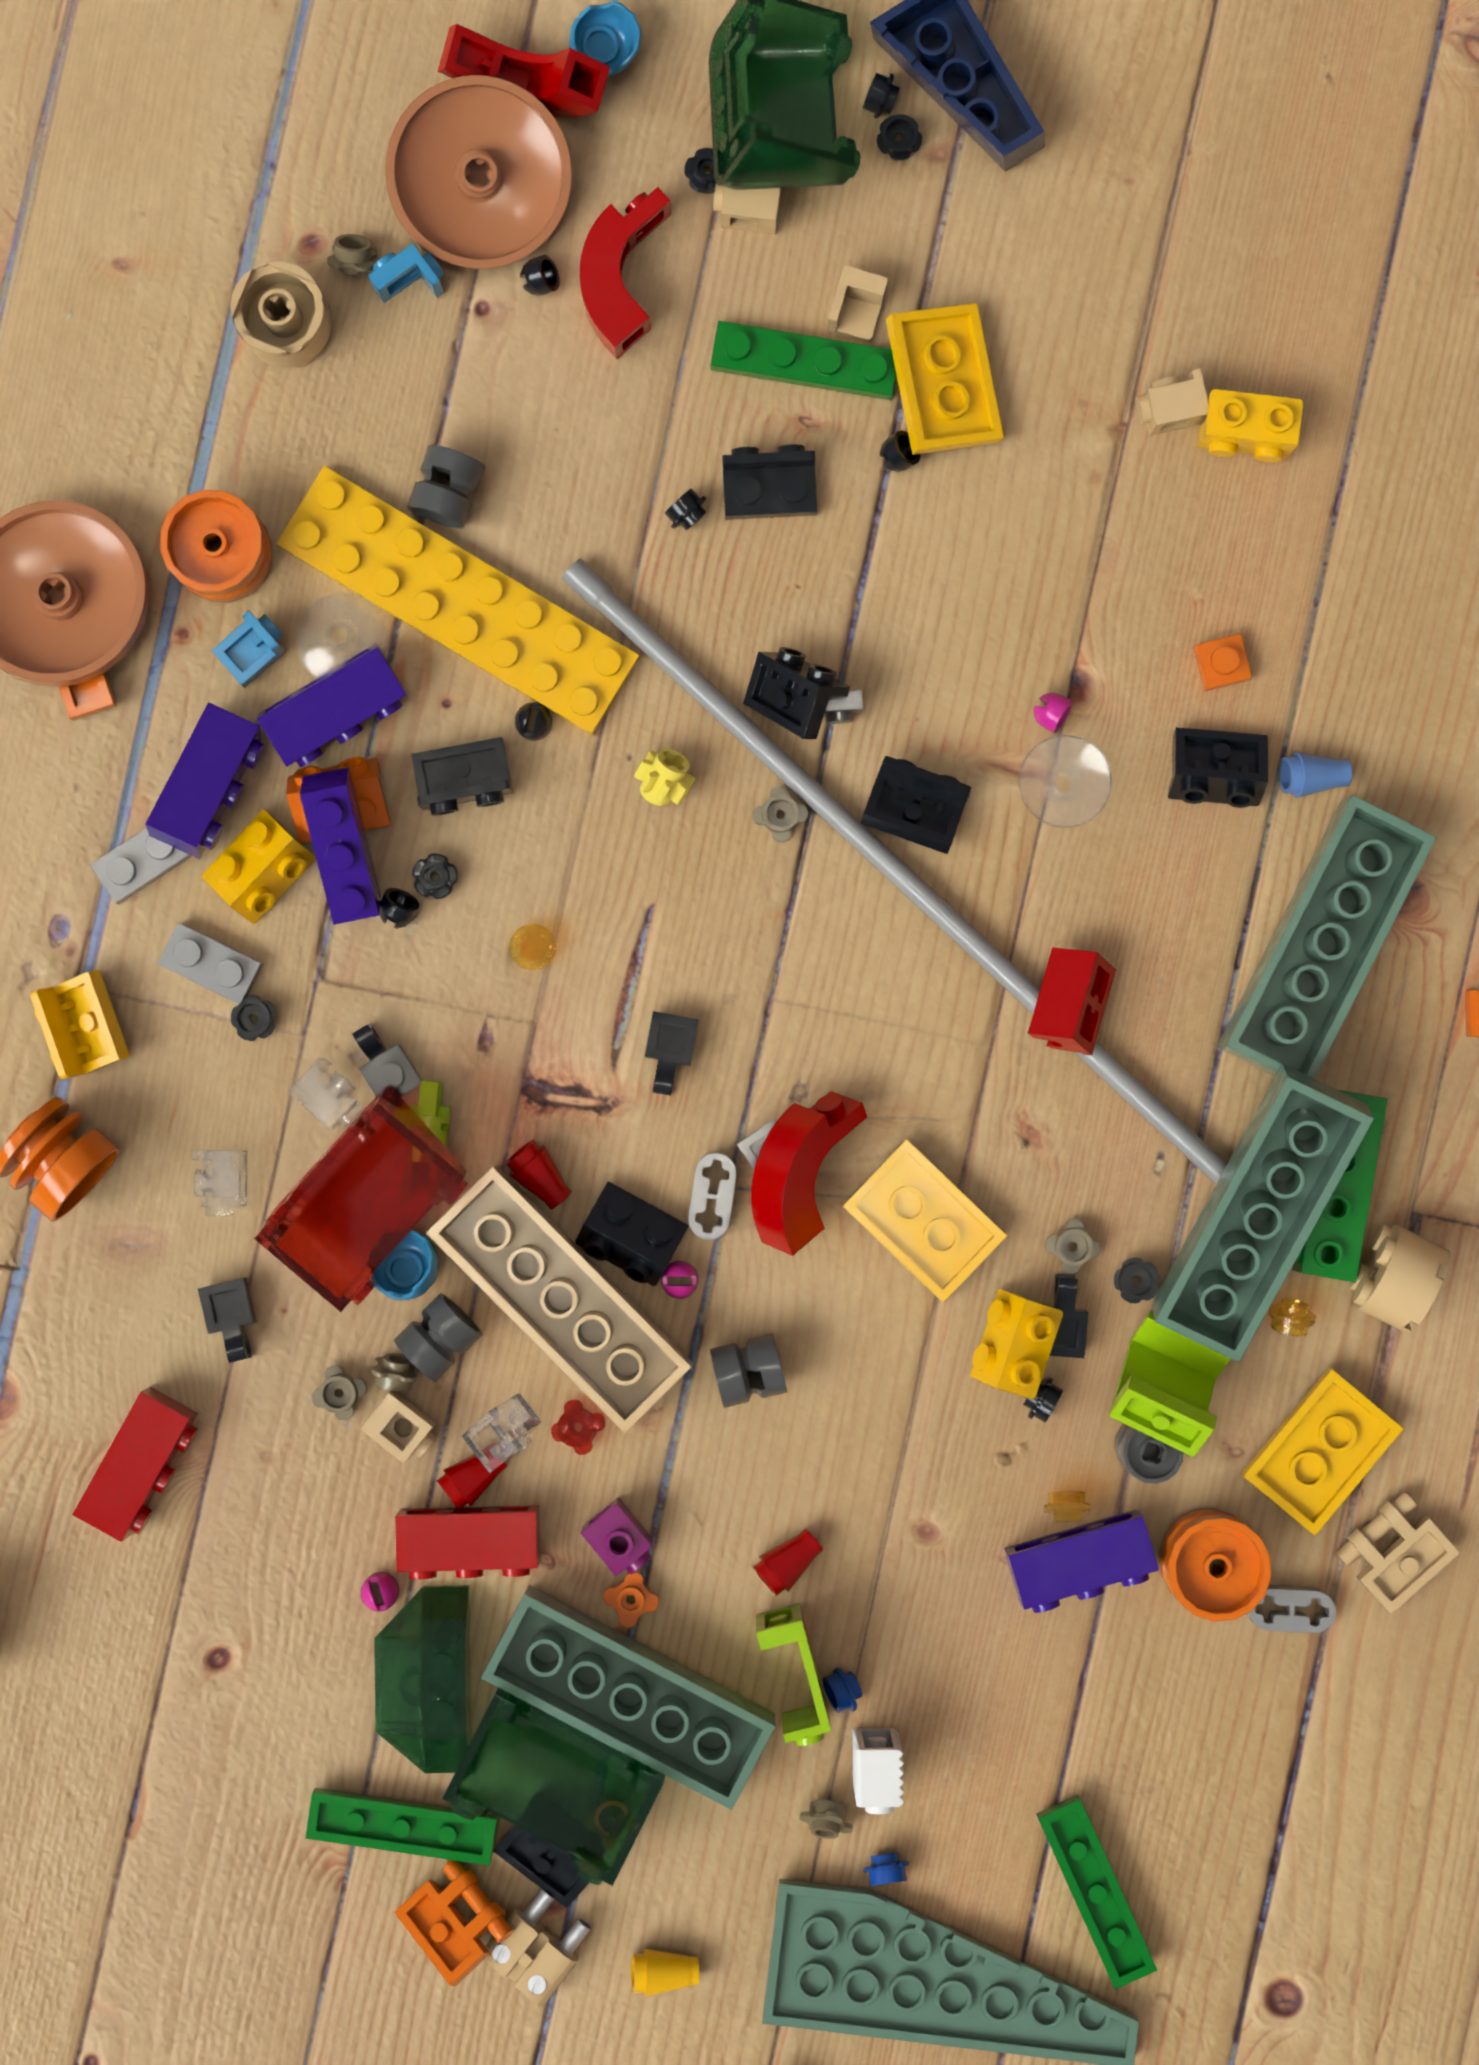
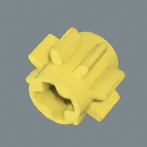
M668 748L661 749L658 754L650 750L646 758L642 759L634 774L636 779L642 781L639 788L641 795L650 803L658 806H666L670 804L671 800L679 805L695 781V777L687 774L690 768L687 758L678 751Z

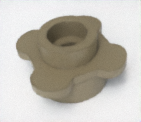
M344 234L334 240V245L332 246L334 254L327 258V264L333 268H339L341 272L346 274H362L373 269L371 261L377 258L378 252L376 249L371 248V241L368 238L357 234Z
M784 787L773 788L770 792V798L765 804L756 807L753 811L754 822L758 825L766 826L772 832L773 839L777 842L789 840L791 830L798 823L805 822L808 817L807 807L804 804H797L789 797L788 790ZM778 810L784 811V818H777L776 812Z
M1078 1219L1067 1221L1066 1228L1057 1235L1048 1236L1045 1241L1046 1250L1057 1256L1061 1261L1062 1271L1067 1274L1078 1273L1080 1265L1086 1263L1090 1258L1098 1257L1101 1251L1100 1243L1090 1238L1084 1231V1223ZM1071 1242H1075L1077 1244V1249L1075 1251L1069 1250V1244Z
M395 1353L376 1358V1366L371 1368V1374L376 1376L375 1384L379 1388L392 1392L409 1391L412 1387V1382H415L417 1379L415 1373L420 1372L404 1355Z
M338 1365L330 1366L325 1370L324 1382L319 1389L312 1393V1401L316 1407H324L327 1411L335 1413L339 1420H347L353 1416V1406L358 1397L366 1393L367 1386L363 1379H353L344 1374L342 1367ZM340 1388L343 1390L344 1394L342 1397L335 1395L336 1389Z
M814 1800L810 1803L809 1812L800 1813L799 1819L809 1825V1829L814 1836L820 1838L835 1839L839 1836V1832L851 1833L853 1830V1825L845 1822L847 1808L835 1801Z

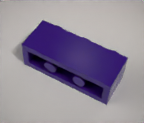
M375 643L258 713L257 721L286 767L294 762H297L299 767H303L323 754L320 747L332 739L336 738L340 744L363 730L360 723L372 715L376 714L378 719L381 720L400 709L403 705L399 699L406 696V691Z
M208 702L145 823L149 836L198 859L201 858L206 848L212 850L216 846L224 827L223 824L219 823L227 807L234 809L244 789V784L240 783V780L247 767L251 769L256 767L264 751L265 744L260 742L261 733L259 725Z
M349 767L303 776L300 798L333 925L379 916L381 894Z
M1137 1509L1004 1548L1019 1601L1024 1610L1032 1608L1034 1613L1057 1608L1060 1606V1599L1077 1595L1079 1600L1099 1596L1105 1592L1104 1586L1122 1582L1123 1586H1133L1149 1580L1148 1573L1159 1570L1144 1517Z

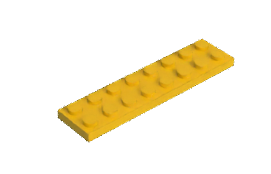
M323 466L276 543L280 549L536 703L542 704L551 712L591 736L595 733L640 658L637 653L326 466Z

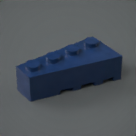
M904 0L870 22L874 40L1004 171H1007L1045 147L1043 128L968 0Z

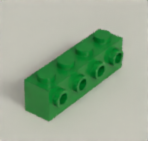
M1339 1090L1366 1103L1374 1120L1293 1264L1292 1270L1303 1274L1356 1283L1388 1098Z

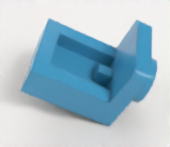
M413 243L397 255L392 252L380 258L374 264L373 272L367 275L373 289L383 303L390 300L420 277H422L436 298L444 293L439 281L444 276L442 269L429 252L422 256Z
M249 610L242 615L245 621L211 650L244 688L286 652L277 642L283 634L265 614L257 619Z

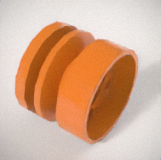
M61 1097L51 1099L37 1111L26 1117L11 1133L0 1151V1177H6L14 1172L10 1179V1186L15 1190L23 1188L36 1179L38 1183L29 1197V1202L51 1222L58 1221L95 1187L112 1166L120 1151V1148L98 1129H92L76 1139L74 1136L82 1124L83 1116L78 1112H73L65 1117L69 1104Z

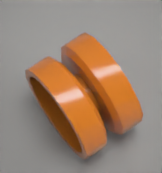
M200 490L183 497L168 511L161 526L160 551L167 569L190 592L210 602L231 603L249 596L264 582L272 565V542L265 525L240 498L225 491ZM218 542L221 547L217 551L212 552V546Z
M1216 1508L1194 1510L1178 1518L1164 1534L1158 1552L1160 1574L1166 1586L1175 1598L1195 1616L1213 1622L1235 1620L1251 1612L1266 1595L1271 1579L1270 1555L1262 1539L1234 1514ZM1215 1559H1221L1220 1566L1213 1565V1571L1209 1572L1210 1563Z

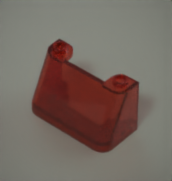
M387 1085L268 1216L254 1239L341 1312L351 1300L356 1305H359L376 1285L370 1279L376 1268L434 1205H439L443 1200L450 1205L458 1198L468 1185L463 1180L467 1170L403 1098Z

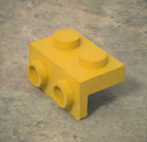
M1213 389L1209 393L1206 419L1198 430L1197 447L1209 449L1208 454L1217 457H1234L1236 452L1254 454V459L1267 463L1281 462L1282 457L1288 458L1299 444L1303 401L1296 398Z
M262 809L206 869L201 878L232 909L252 924H255L273 907L274 903L303 875L305 870L315 860V856L299 843L273 816Z
M100 970L88 971L54 987L42 988L30 993L35 1008V1016L41 1025L46 1039L51 1061L61 1080L90 1074L130 1057Z
M998 1288L995 1300L991 1303L987 1312V1324L980 1345L977 1346L973 1354V1366L969 1376L996 1389L1034 1399L1037 1395L1063 1312Z

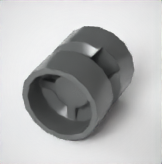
M431 444L427 448L420 468L425 478L423 481L415 482L407 507L412 512L436 523L463 529L472 506L468 494L478 490L485 466L480 461L464 453Z
M442 1293L422 1311V1322L412 1321L394 1339L396 1346L419 1371L434 1382L455 1363L453 1356L455 1352L464 1354L483 1335L472 1319L457 1304Z
M773 1333L748 1339L745 1348H740L735 1343L710 1349L724 1408L747 1403L754 1393H757L762 1398L787 1393Z
M1126 1424L1120 1426L1115 1436L1114 1449L1117 1459L1127 1471L1144 1483L1157 1484L1169 1480L1178 1472L1183 1463V1452Z

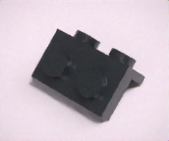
M502 737L411 754L419 794L417 796L418 806L422 810L430 809L432 816L459 811V803L475 800L477 807L504 803L503 795L514 793L504 739Z
M885 756L860 823L948 854L972 788L969 785L960 783L952 776L938 775L916 767L915 764L908 760Z
M608 1181L583 1224L575 1243L582 1247L590 1257L600 1261L606 1260L621 1268L630 1279L639 1283H648L656 1286L689 1225Z

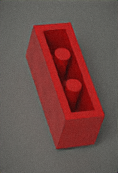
M152 1387L141 1391L72 1515L120 1542L128 1538L133 1532L139 1535L153 1513V1510L147 1506L155 1491L162 1494L174 1476L176 1469L170 1467V1464L178 1450L185 1453L198 1432V1428L192 1425L199 1413Z
M539 1505L463 1507L460 1510L456 1507L400 1509L395 1516L397 1572H409L410 1579L436 1578L437 1571H455V1577L476 1578L483 1576V1570L502 1569V1576L520 1577L529 1575L530 1569L538 1568L541 1561Z

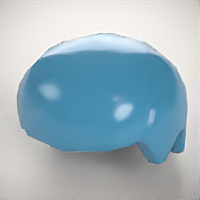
M611 1L602 5H589L580 13L571 26L569 48L610 66L608 76H614L624 72L637 57L640 47L641 29L635 14L620 2Z
M407 1227L404 1231L386 1233L383 1236L379 1245L376 1246L371 1254L368 1272L374 1287L392 1300L407 1301L422 1296L437 1279L440 1263L435 1246L431 1241L417 1230Z

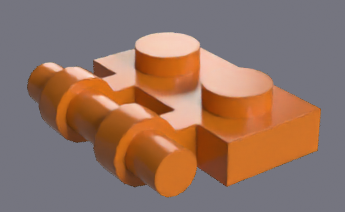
M450 1860L442 1870L451 1883L443 1891L434 1880H427L394 1913L449 1986H457L490 1954L479 1938L489 1930L498 1943H502L511 1936L513 1929L504 1919L506 1913L498 1902L492 1903L478 1886L480 1879L473 1870H466L460 1861ZM461 1898H464L477 1914L469 1923L465 1921L454 1906Z

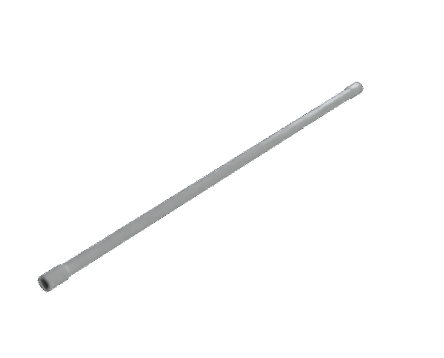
M578 559L563 575L562 580L590 606L597 608L1020 1003L1032 1014L1034 1013L1040 989L624 603L611 590V587L582 559ZM1095 1043L1092 1055L1074 1052L1207 1177L1217 1184L1227 1163L1100 1044Z

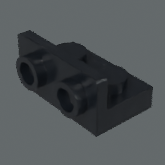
M791 444L778 447L777 452L759 453V449L756 447H738L731 450V455L722 456L725 520L817 515L815 451H805V446Z
M780 647L778 652H758L743 704L802 739H817L829 697L848 696L850 686L836 679L837 673L834 670L806 662V655L798 650Z
M1175 728L1172 743V778L1168 788V798L1183 800L1191 804L1202 802L1229 804L1237 808L1260 805L1268 784V735Z
M539 1792L531 1798L524 1812L499 1840L493 1850L498 1856L566 1908L596 1876L609 1852L602 1848L601 1840L593 1832L586 1831L584 1826Z

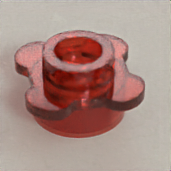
M570 1400L564 1405L565 1413L559 1418L558 1423L552 1426L551 1434L555 1441H562L564 1444L574 1447V1451L577 1454L585 1455L593 1449L592 1441L597 1432L605 1428V1418L601 1413H591L584 1409L579 1400ZM576 1423H580L582 1425V1430L580 1432L574 1429V1425Z

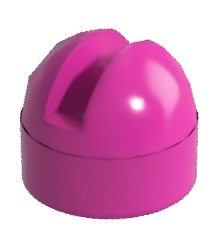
M1047 693L1039 698L1046 705L1045 709L1035 705L1033 708L1034 717L1042 727L1055 734L1069 715L1073 701L1057 693Z
M675 1261L666 1267L661 1277V1284L669 1296L677 1299L686 1298L696 1290L698 1274L690 1263ZM668 1276H691V1285H668Z
M377 1572L370 1575L361 1587L363 1603L369 1609L377 1612L391 1608L399 1596L398 1582L392 1575L385 1572ZM378 1582L384 1604L377 1603L371 1584Z

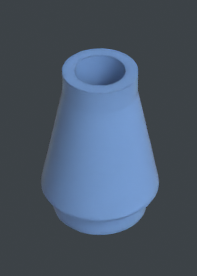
M1294 752L1290 757H1283L1279 766L1280 787L1283 793L1292 794L1295 798L1337 787H1348L1352 780V766L1348 759H1334Z

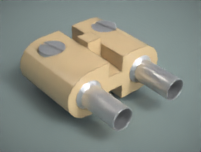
M542 1889L526 1910L519 1907L513 1910L506 1919V1922L513 1929V1933L502 1943H498L493 1936L486 1945L490 1954L484 1959L503 1978L509 1977L515 1983L514 1987L539 2006L546 2004L576 1965L578 1957L574 1950L591 1930L590 1925L586 1921L578 1918L562 1940L556 1935L552 1937L544 1930L546 1927L538 1920L554 1901V1898Z

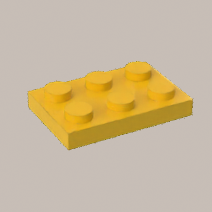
M977 303L890 314L885 320L912 455L995 444L1004 439Z
M907 1139L894 1150L842 1205L943 1303L1007 1237L992 1220Z
M1328 1367L1240 1474L1311 1534L1316 1536L1404 1428L1338 1373Z

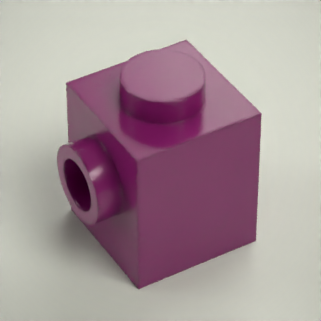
M619 1497L582 1527L581 1535L615 1576H618L625 1569L629 1574L634 1573L652 1557L648 1550L652 1548L654 1539Z

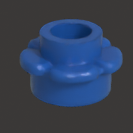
M837 1667L833 1670V1674L822 1680L826 1695L837 1713L849 1708L852 1712L856 1711L857 1703L855 1700L862 1697L859 1683L851 1671L844 1673Z
M898 1852L871 1856L872 1866L864 1867L863 1869L864 1872L869 1874L870 1886L889 1884L907 1880L905 1866H908L909 1862H899Z

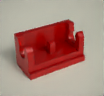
M1052 947L1028 1034L1036 1039L1048 1040L1046 1046L1053 1049L1092 1055L1116 969L1098 952Z

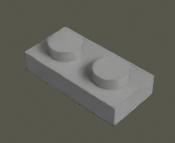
M145 828L90 865L114 902L121 904L192 856L149 836L147 828Z
M179 922L157 963L238 1004L243 1001L244 997L249 995L263 966V963Z

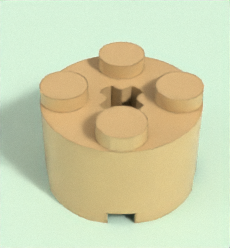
M287 261L267 262L268 265L261 266L255 270H249L237 282L230 302L233 322L240 337L253 355L264 363L281 368H301L307 366L325 347L332 327L330 307L320 287L305 269ZM286 309H288L290 313L287 317H281L279 321L274 319L276 313L283 315Z
M1382 1224L1372 1239L1370 1248L1374 1252L1367 1266L1360 1263L1356 1283L1349 1282V1288L1355 1291L1352 1302H1354L1356 1309L1409 1334L1412 1332L1409 1322L1416 1325L1422 1322L1441 1289L1444 1279L1436 1276L1440 1263L1448 1267L1450 1251L1399 1225L1389 1227Z

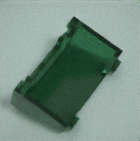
M737 0L712 39L708 61L714 178L718 186L732 190L843 185L849 178L855 176L860 165V152L856 149L855 141L852 138L840 136L837 139L832 76L840 64L847 62L852 49V39L848 36L846 14L799 0Z
M497 1688L442 1799L450 1803L449 1808L454 1813L469 1820H474L476 1815L486 1816L488 1812L497 1815L573 1854L572 1861L578 1866L576 1873L584 1880L596 1885H601L604 1881L613 1886L664 1784L665 1775L512 1694Z

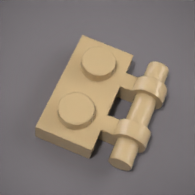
M1403 1492L1392 1503L1387 1500L1377 1509L1380 1514L1361 1531L1357 1528L1354 1529L1346 1537L1348 1542L1335 1553L1347 1567L1361 1555L1370 1565L1356 1577L1390 1615L1460 1554L1429 1517L1424 1516L1413 1527L1404 1517L1417 1504L1406 1492ZM1393 1528L1401 1537L1380 1554L1373 1544Z

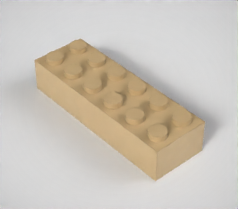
M498 1165L493 1166L426 1232L624 1434L692 1367V1361Z

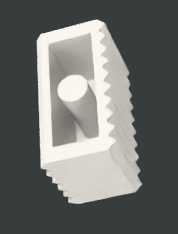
M894 1728L852 1729L853 1788L856 1806L865 1807V1811L870 1814L892 1813L894 1807H900L904 1803V1780L902 1776L904 1774L902 1767L904 1764L902 1755L904 1753L899 1733Z

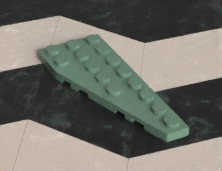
M779 1879L762 2024L1099 2065H1134L1139 2020L1136 2015L873 1890Z

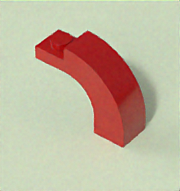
M455 24L449 27L437 72L450 78L482 75L512 82L534 95L550 111L553 117L570 118L582 117L598 112L610 66L572 48L550 55L523 52L502 45L464 26Z
M659 187L649 195L643 192L635 197L626 207L625 212L627 214L624 217L610 204L591 227L581 253L580 286L586 314L597 337L616 359L651 330L650 317L632 298L623 284L622 270L633 248L671 216V202Z
M830 1091L818 1099L810 1109L793 1103L774 1124L757 1158L751 1186L753 1219L762 1243L794 1256L825 1229L815 1202L814 1191L817 1173L823 1159L831 1148L867 1118L862 1102Z

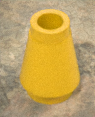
M643 1948L642 1953L631 1955V1986L633 1993L643 1992L644 1997L699 1985L698 1956Z

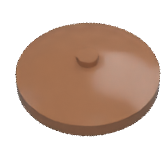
M470 75L448 79L436 84L419 95L407 107L395 125L390 137L386 155L385 177L394 213L407 234L421 248L434 257L458 267L493 269L515 263L530 255L554 232L567 207L571 190L572 169L565 137L557 121L542 102L512 82L491 76Z
M42 501L17 508L0 518L1 670L14 678L34 685L47 687L70 686L86 682L105 673L115 666L133 647L141 633L148 612L149 580L145 564L137 547L129 536L108 516L96 509L75 502Z

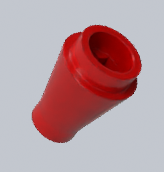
M534 1139L519 1148L505 1163L511 1170L509 1176L541 1199L550 1210L560 1205L572 1193L561 1177L545 1145L540 1147Z
M491 1444L485 1450L443 1469L446 1474L436 1481L456 1508L460 1510L466 1504H469L471 1507L495 1478L508 1466Z
M804 1529L797 1536L760 1555L761 1561L753 1569L772 1593L778 1596L783 1590L787 1592L791 1590L814 1558L823 1551V1548L807 1529Z

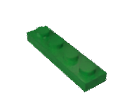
M718 321L710 365L711 371L891 400L896 375L891 349Z
M314 1788L305 1839L490 1866L498 1814Z
M1079 1795L1036 1813L1115 1990L1157 1971Z

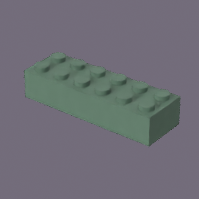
M1354 795L1341 800L1217 1047L1273 1076L1276 1075L1283 1063L1315 1079L1437 837Z
M1283 1063L1281 1064L1152 1302L1154 1321L1240 1362L1374 1120L1366 1103Z
M528 1585L481 1679L731 1810L776 1726L775 1713L531 1585Z

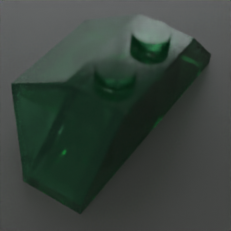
M469 1585L423 1586L374 1638L376 1733L425 1774L472 1773Z

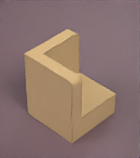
M844 265L829 314L827 331L870 342L886 293L888 277Z

